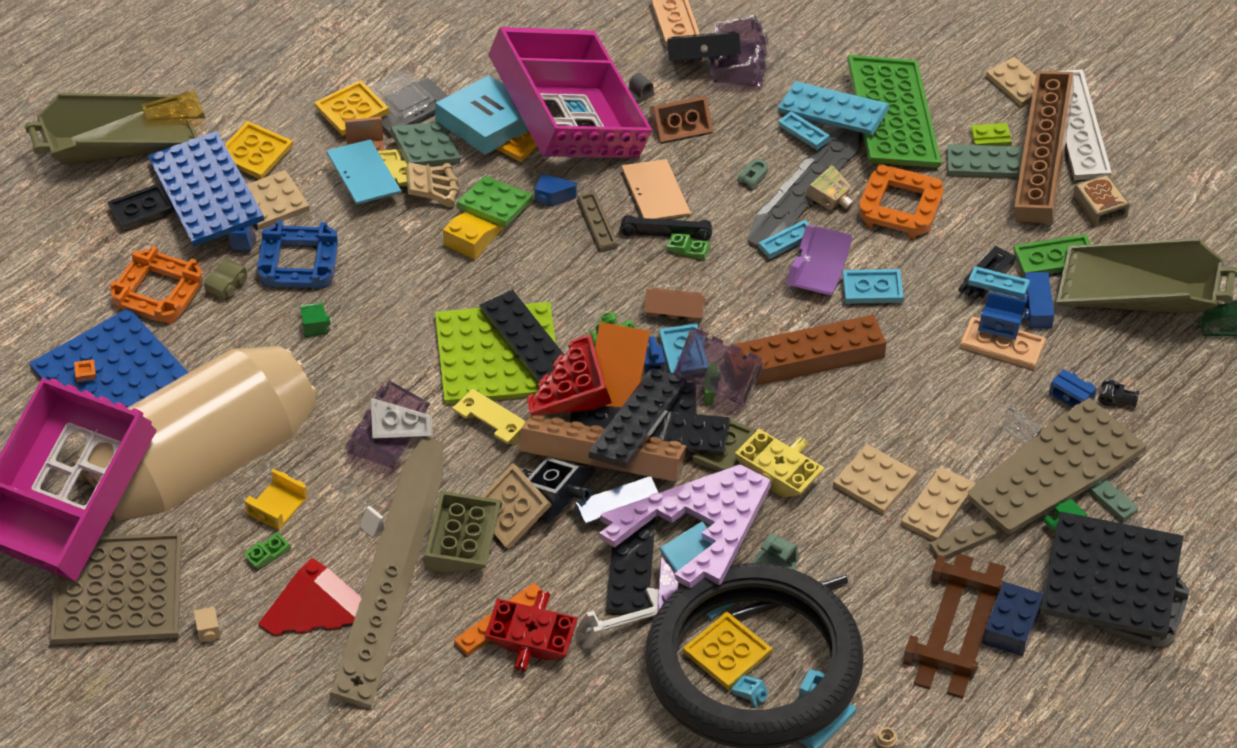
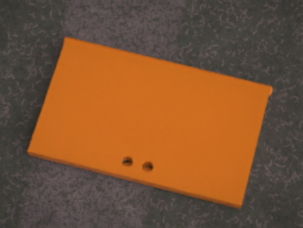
M599 323L595 349L612 401L611 404L605 406L622 407L641 382L650 330Z

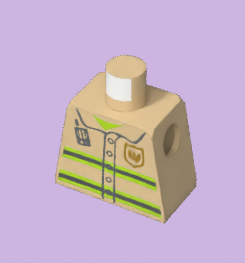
M832 165L810 184L806 193L807 197L828 210H833L838 204L847 210L853 204V201L847 197L851 185Z

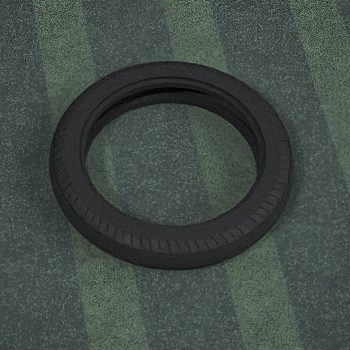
M741 563L730 566L722 584L718 585L707 578H703L691 589L682 585L663 603L649 629L645 660L648 677L658 700L667 712L684 727L700 737L729 747L777 748L797 743L815 735L840 716L851 702L858 688L863 671L864 653L861 635L852 614L845 604L821 582L804 573L779 565ZM762 601L790 608L813 623L826 640L831 655V662L819 684L802 698L790 704L772 709H740L711 699L690 682L678 660L677 654L681 641L697 620L716 608L736 602Z

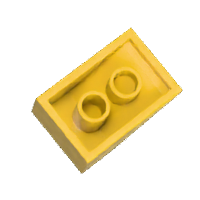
M465 212L454 217L443 229L444 246L476 260L504 227Z

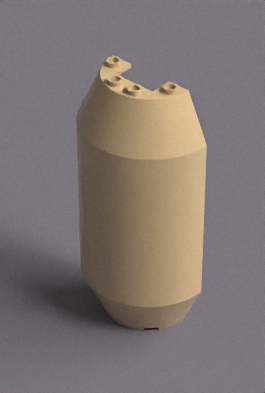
M280 346L230 349L127 407L129 410L135 408L143 412V417L152 421L151 425L157 432L111 515L115 521L166 512L292 438L317 405L315 397L317 391L310 384L304 373L305 369L301 361H296L289 349H284ZM106 442L98 444L91 452L88 463L106 468L114 453L113 446ZM86 444L72 462V467L76 465ZM85 470L78 476L83 484L89 481L95 488L100 481L99 475Z

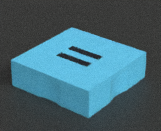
M491 75L435 103V121L452 133L461 136L468 144L484 155L504 145L510 139L529 131L504 84Z

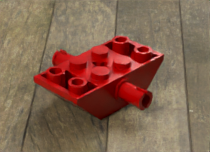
M543 590L537 592L534 606L499 598L496 600L485 638L507 651L518 653L514 668L520 671V668H522V672L527 671L530 657L544 660L567 657L578 617L546 610L551 596L547 591L544 592V595L542 594Z

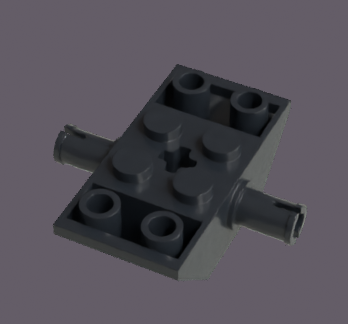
M546 457L534 472L522 469L525 476L551 504L538 521L551 524L573 497L585 502L588 501L591 496V490L583 488V485L595 473V468L573 461Z

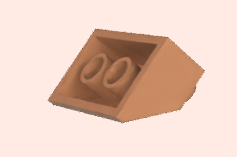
M707 96L649 106L652 123L660 142L713 132Z
M649 287L646 289L644 312H648V316L660 317V314L668 315L667 318L679 319V316L687 317L688 321H698V318H703L707 293Z

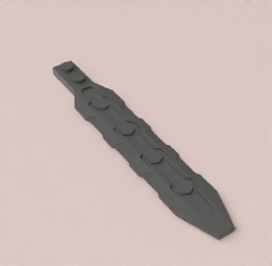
M839 128L828 133L830 141L820 149L815 150L808 159H805L796 173L779 188V192L773 199L766 203L755 215L748 243L759 248V242L793 226L798 221V217L814 202V200L806 196L810 184L831 165L839 171L847 161H850L859 151V138L863 133L845 128Z

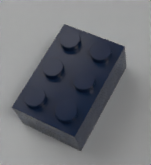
M1003 582L985 629L983 644L1024 656L1041 611L1044 594Z

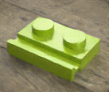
M1008 123L971 125V134L975 145L1011 147L1012 140Z

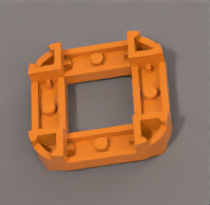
M879 165L871 174L860 200L859 216L866 222L865 226L869 228L877 224L908 232V238L915 239L916 235L929 234L939 205L942 204V181L927 175ZM889 186L922 193L915 214L880 206Z
M150 246V249L140 252L135 250L131 254L132 261L117 281L111 282L110 288L113 305L121 310L129 309L136 315L157 322L174 323L175 319L181 316L202 286L201 268L197 265V261L192 258L189 262L159 253L158 247ZM150 270L180 280L167 299L163 298L161 301L134 292Z

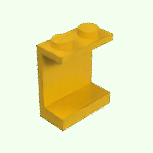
M273 469L271 471L272 482L257 499L248 496L244 503L246 514L279 531L308 499L307 487L302 481L295 480L286 473Z

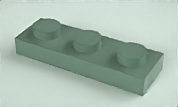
M1106 479L1086 490L1123 523L1138 513L1139 508Z

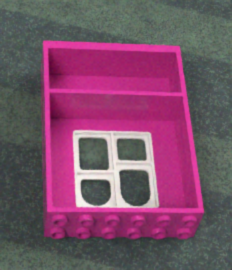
M499 27L488 56L543 157L640 158L652 129L595 30ZM544 100L556 101L565 118L552 117ZM564 101H581L588 112H570ZM575 120H591L596 127L578 126Z
M42 378L0 453V552L76 582L157 432L151 425L152 421L143 417L144 413L138 409L133 408L129 410L119 402L113 404L105 397L100 396L96 398L86 390L80 392L76 387L69 384L64 386L56 379L51 378V380ZM73 433H83L87 438V444L76 465L71 467L57 462L56 458L67 438ZM106 442L113 446L114 453L106 468L88 463L91 452L98 444ZM51 469L69 475L59 495L41 490V485ZM85 470L99 475L100 481L88 503L82 506L69 501L67 497L78 476Z

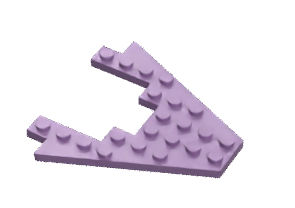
M737 465L661 493H652L644 499L601 513L600 521L609 526L599 533L600 540L616 547L657 515L673 523L683 514L688 513L711 525L702 532V539L712 545L674 574L675 580L690 589L703 578H707L720 585L771 487V480L742 465Z

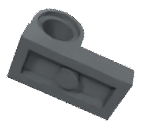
M636 73L632 76L628 89L637 104L654 95V85L641 73Z

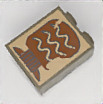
M1108 174L1075 184L1073 198L1094 227L1128 216L1130 203Z

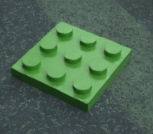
M484 176L457 201L456 208L506 227L533 201V194Z

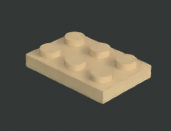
M1015 57L986 72V77L1020 107L1032 102L1036 75Z

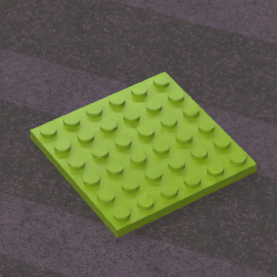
M551 303L525 304L556 343ZM479 308L435 312L445 405L457 404L472 389L492 401L528 398L530 394L535 395L540 389L537 382Z

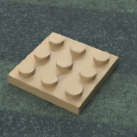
M286 170L247 184L265 221L255 224L258 230L275 224V221L286 220L310 210L309 204Z
M866 444L833 481V487L884 515L917 477V471Z
M513 463L481 496L501 500L494 534L508 549L551 506L550 502Z

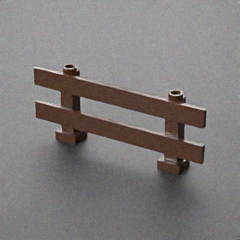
M958 553L955 563L952 565L945 563V556L938 555L932 570L931 583L939 585L940 580L948 581L927 645L918 643V637L910 635L904 652L903 664L911 666L913 660L921 662L914 685L927 689L931 688L938 667L954 671L947 694L964 698L971 674L975 675L978 667V662L975 661L997 593L1000 592L1002 584L1005 582L1002 581L1006 566L990 562L985 574L971 570L974 557ZM967 586L980 590L960 654L945 651L944 647L964 587Z

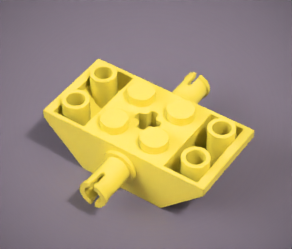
M758 429L735 452V456L742 466L770 479V490L781 497L801 495L824 471L823 466L801 454L808 446L805 439L802 440V437H798L789 447L763 430Z

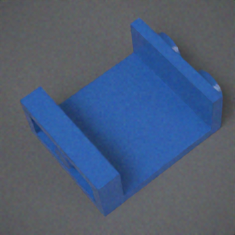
M988 292L978 331L1016 340L1026 300Z

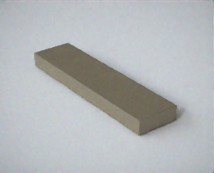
M596 192L577 195V200L599 251L603 252L618 248V242Z

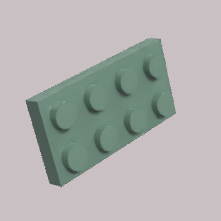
M948 144V176L1019 178L1022 148Z

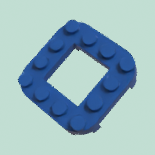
M283 220L275 221L276 225L263 229L259 262H257L258 276L262 285L295 288H327L330 285L335 273L338 252L337 231L328 227L326 222H320V227L283 226ZM281 246H318L314 268H278Z

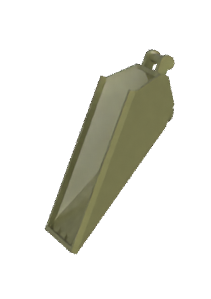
M58 93L57 97L38 114L37 122L25 124V130L29 133L33 143L34 153L39 155L43 152H48L50 157L61 163H85L155 153L198 138L180 95ZM36 131L41 132L44 143H40Z
M1200 238L1071 245L1068 247L1056 303L1058 306L1174 313L1204 312L1216 307L1218 301L1225 303L1233 301L1234 294L1232 292L1234 280L1237 277V268L1233 266L1224 267L1223 259L1201 242ZM1222 276H1227L1225 291H1220Z

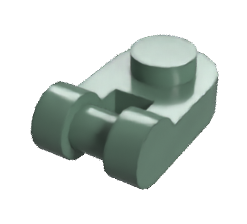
M761 159L753 160L739 174L737 181L742 184L746 183L749 188L755 189L758 183L766 176L768 164Z

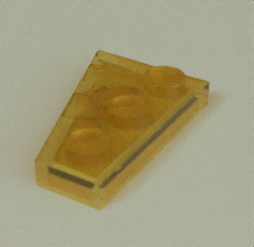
M194 90L142 104V110L147 122L205 118L204 111Z

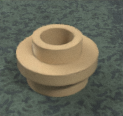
M884 727L876 734V742L883 748H892L897 743L898 737L892 728Z

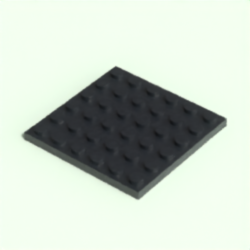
M1060 511L1040 614L1167 639L1183 535Z

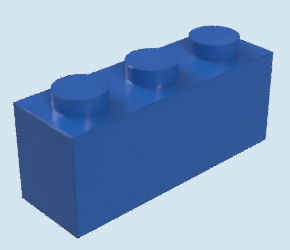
M1025 272L1024 279L1030 280L1029 288L1023 299L1026 300L1025 320H1028L1029 328H1052L1054 309L1049 273Z

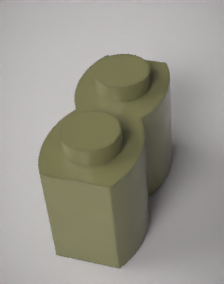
M228 258L224 259L217 269L204 281L205 291L223 301L233 296L235 288L244 284L247 279L246 267Z

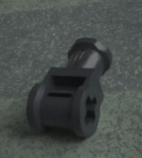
M1111 379L1102 382V392L1098 395V400L1101 404L1120 407V403H1125L1136 408L1140 391L1124 389V384L1117 383Z

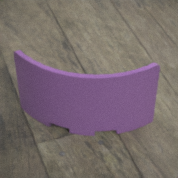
M806 225L799 248L802 254L800 257L796 256L793 264L790 266L787 285L832 295L843 272L852 235L814 225Z

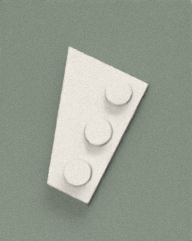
M371 398L372 438L433 435L432 415Z

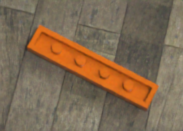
M533 582L508 601L534 606L537 592L541 589ZM492 612L454 639V645L467 657L490 642L489 639L485 638V633Z

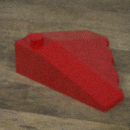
M591 334L571 340L568 344L569 351L565 356L560 354L553 364L555 369L550 376L545 374L538 383L540 389L535 395L530 394L526 399L531 416L593 410L612 403Z
M311 558L297 571L258 623V626L273 636H283L282 631L295 630L296 634L310 633L312 628L325 627L326 631L342 629L344 624H353L361 596L329 568Z

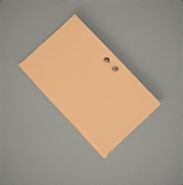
M667 159L622 165V171L643 218L670 219L691 215Z

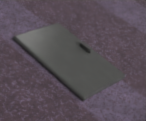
M425 78L382 100L389 107V114L382 117L383 129L391 135V126L410 125L435 113V103L448 97V95L429 78Z

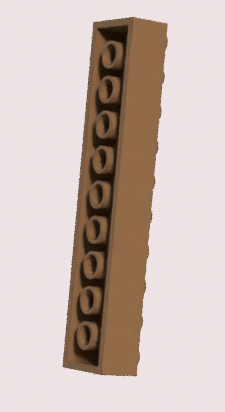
M1036 72L1014 206L1016 222L1054 223L1074 92L1073 72Z

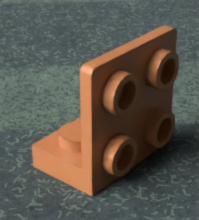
M382 117L345 120L347 145L371 139L377 151L385 150Z

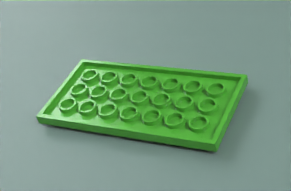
M848 55L847 64L854 95L888 103L890 108L873 135L863 133L869 163L940 168V154L918 61Z

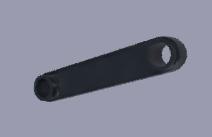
M626 215L622 218L620 224L621 233L625 236L671 237L672 234H687L691 238L707 241L711 238L713 231L712 223L708 220L698 222L635 218L632 215Z

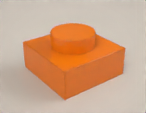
M94 359L74 362L77 382L96 379Z

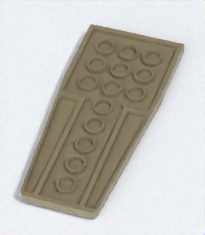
M1089 397L1045 427L968 491L967 498L1005 533L1011 534L1053 510L1059 503L1066 502L1101 482L1144 452L1147 445Z

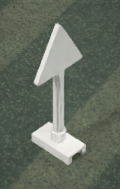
M647 588L646 590L653 606L651 608L605 621H598L594 611L586 613L576 629L577 635L583 633L586 639L582 645L583 649L592 647L598 635L604 633L605 630L655 616L657 614L659 590Z

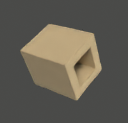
M215 607L194 610L199 642H211L220 639Z

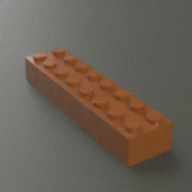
M874 314L728 345L725 346L724 361L735 389L739 390L885 358L887 342Z

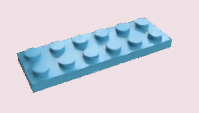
M797 81L793 83L778 106V110L781 113L788 114L792 111L801 118L869 135L874 134L890 109L888 103Z

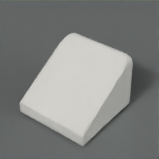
M368 506L360 523V528L371 537L377 536L384 529L383 516Z

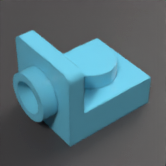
M809 669L800 687L798 699L812 691L825 674L821 671Z
M746 675L740 678L731 689L735 696L749 699L752 706L756 709L769 695L763 680Z

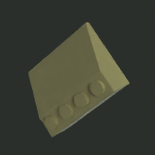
M440 491L425 552L424 570L451 573L486 568L501 500Z

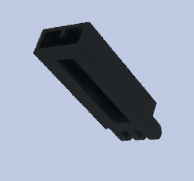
M995 245L976 267L1006 274L1014 265L1015 256ZM971 271L964 278V282L958 291L961 293L965 291V295L968 297L972 294L971 298L973 300H976L979 296L983 298L990 290L968 285Z

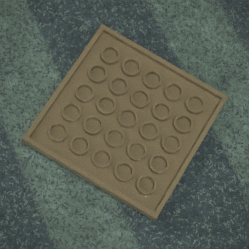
M181 532L100 536L76 582L55 574L50 635L51 645L179 638Z

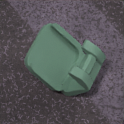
M771 533L760 548L762 550L751 562L779 565L796 570V564L799 561L797 545Z

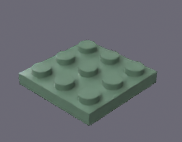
M438 122L391 126L390 133L407 165L410 162L424 166L427 164L438 166L446 163L458 164L461 161V156L445 127Z

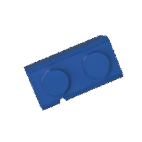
M1063 369L1051 381L1049 394L1071 407H1075L1089 397L1094 401L1097 388L1091 382H1085L1078 378L1075 373Z

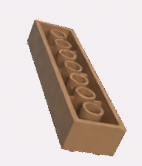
M530 415L521 428L518 451L676 482L684 465L686 445H681L678 441L666 442L661 441L657 437L648 438L627 469L588 458L589 450L605 430L600 426L589 427L584 426L580 422L569 423L564 422L560 418L548 419L544 418L543 415Z

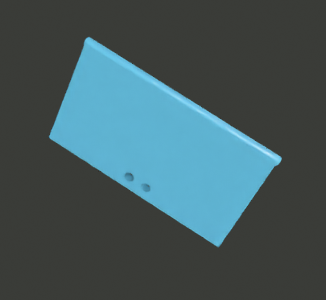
M371 139L327 150L328 157L356 205L402 192Z
M700 522L667 544L660 546V550L676 572L712 545L702 539V532L707 529L703 522ZM735 603L716 608L706 615L712 620L713 617Z

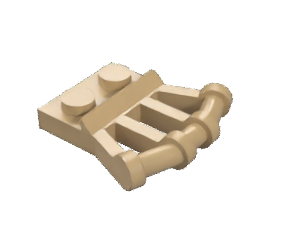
M408 162L406 167L408 194L430 198L447 207H452L455 204V197L459 194L458 178L453 174L450 163L430 167L429 164L424 166Z

